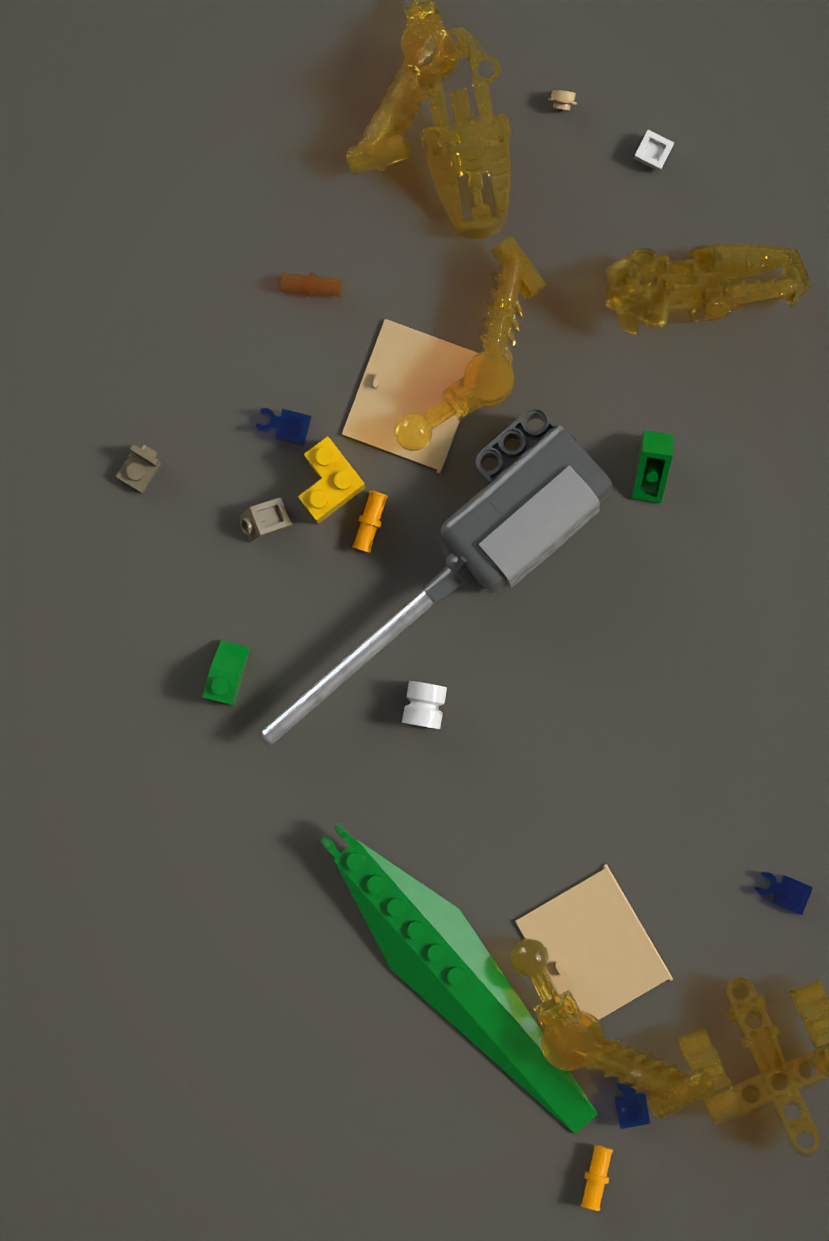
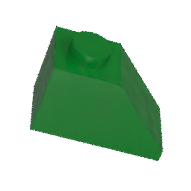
M644 430L638 454L632 499L662 503L673 457L674 435Z
M223 640L220 641L209 670L202 697L235 706L250 652L249 647Z

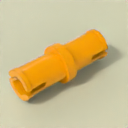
M372 490L369 491L363 516L359 515L358 518L360 525L352 548L368 553L371 552L377 527L381 528L382 522L380 518L388 495Z
M594 1145L589 1172L586 1171L584 1176L587 1181L580 1206L600 1211L604 1186L609 1182L607 1172L613 1149Z

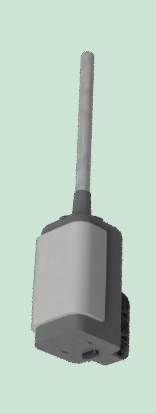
M532 408L522 414L484 447L476 457V467L479 475L488 485L443 523L440 530L441 536L439 538L446 558V566L422 588L418 595L260 732L261 739L268 745L274 744L432 605L440 602L461 584L470 585L488 593H497L505 586L511 589L600 512V504L612 494V482L577 443L575 438L560 424L556 425L542 409ZM532 419H540L543 421L544 426L538 431H533L527 427V424ZM511 438L518 439L521 442V446L515 451H510L504 446L507 440ZM487 458H494L498 461V466L494 470L487 471L482 468L483 461Z

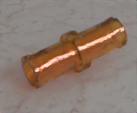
M283 272L281 291L307 293L308 297H314L317 294L341 298L343 278L319 277L316 273L299 275Z

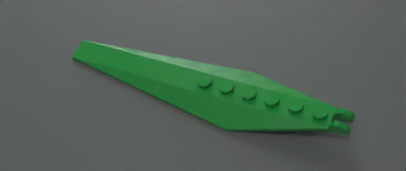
M338 823L334 827L336 833L349 846L340 853L330 838L324 835L320 841L335 857L334 861L390 969L576 1134L598 1113L460 909L358 839L354 840L346 829Z

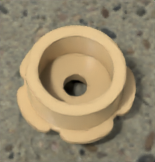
M552 89L551 98H548L549 102H553L552 108L570 111L571 105H577V102H574L576 94L574 92Z

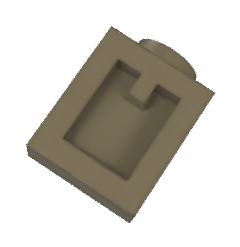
M132 444L130 448L131 453L119 470L116 478L143 494L160 467L161 462L155 458L158 453L144 444L140 448Z
M281 497L249 507L240 515L241 529L248 536L250 542L257 541L262 536L286 529L292 525Z

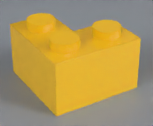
M328 436L304 454L305 459L320 477V480L298 496L317 524L321 523L365 489V483Z

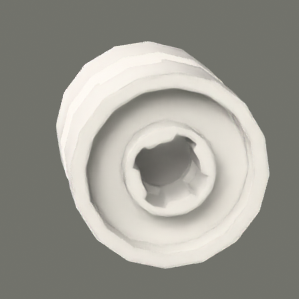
M409 681L406 698L410 701V704L404 707L402 723L440 730L443 713L439 710V706L445 703L447 687Z

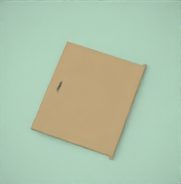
M385 319L342 435L436 469V473L441 474L485 352L477 353Z
M607 864L603 866V870L515 920L578 1031L588 1027L664 981L674 980Z

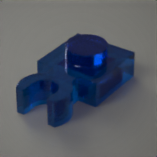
M268 408L260 409L261 414L270 417V422L267 425L257 423L256 428L259 431L269 432L277 430L275 439L305 446L312 416L282 408L281 416L279 417L275 416L274 412Z
M761 872V876L769 879V887L762 889L756 886L754 890L762 895L775 894L772 903L802 915L813 887L786 875H783L779 883L773 874Z
M635 1071L631 1072L632 1082L629 1085L622 1084L620 1075H615L616 1086L623 1094L614 1097L620 1129L651 1124L645 1092L636 1093L639 1078Z

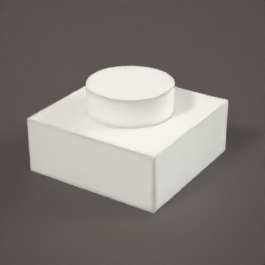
M647 130L634 159L660 172L674 142Z

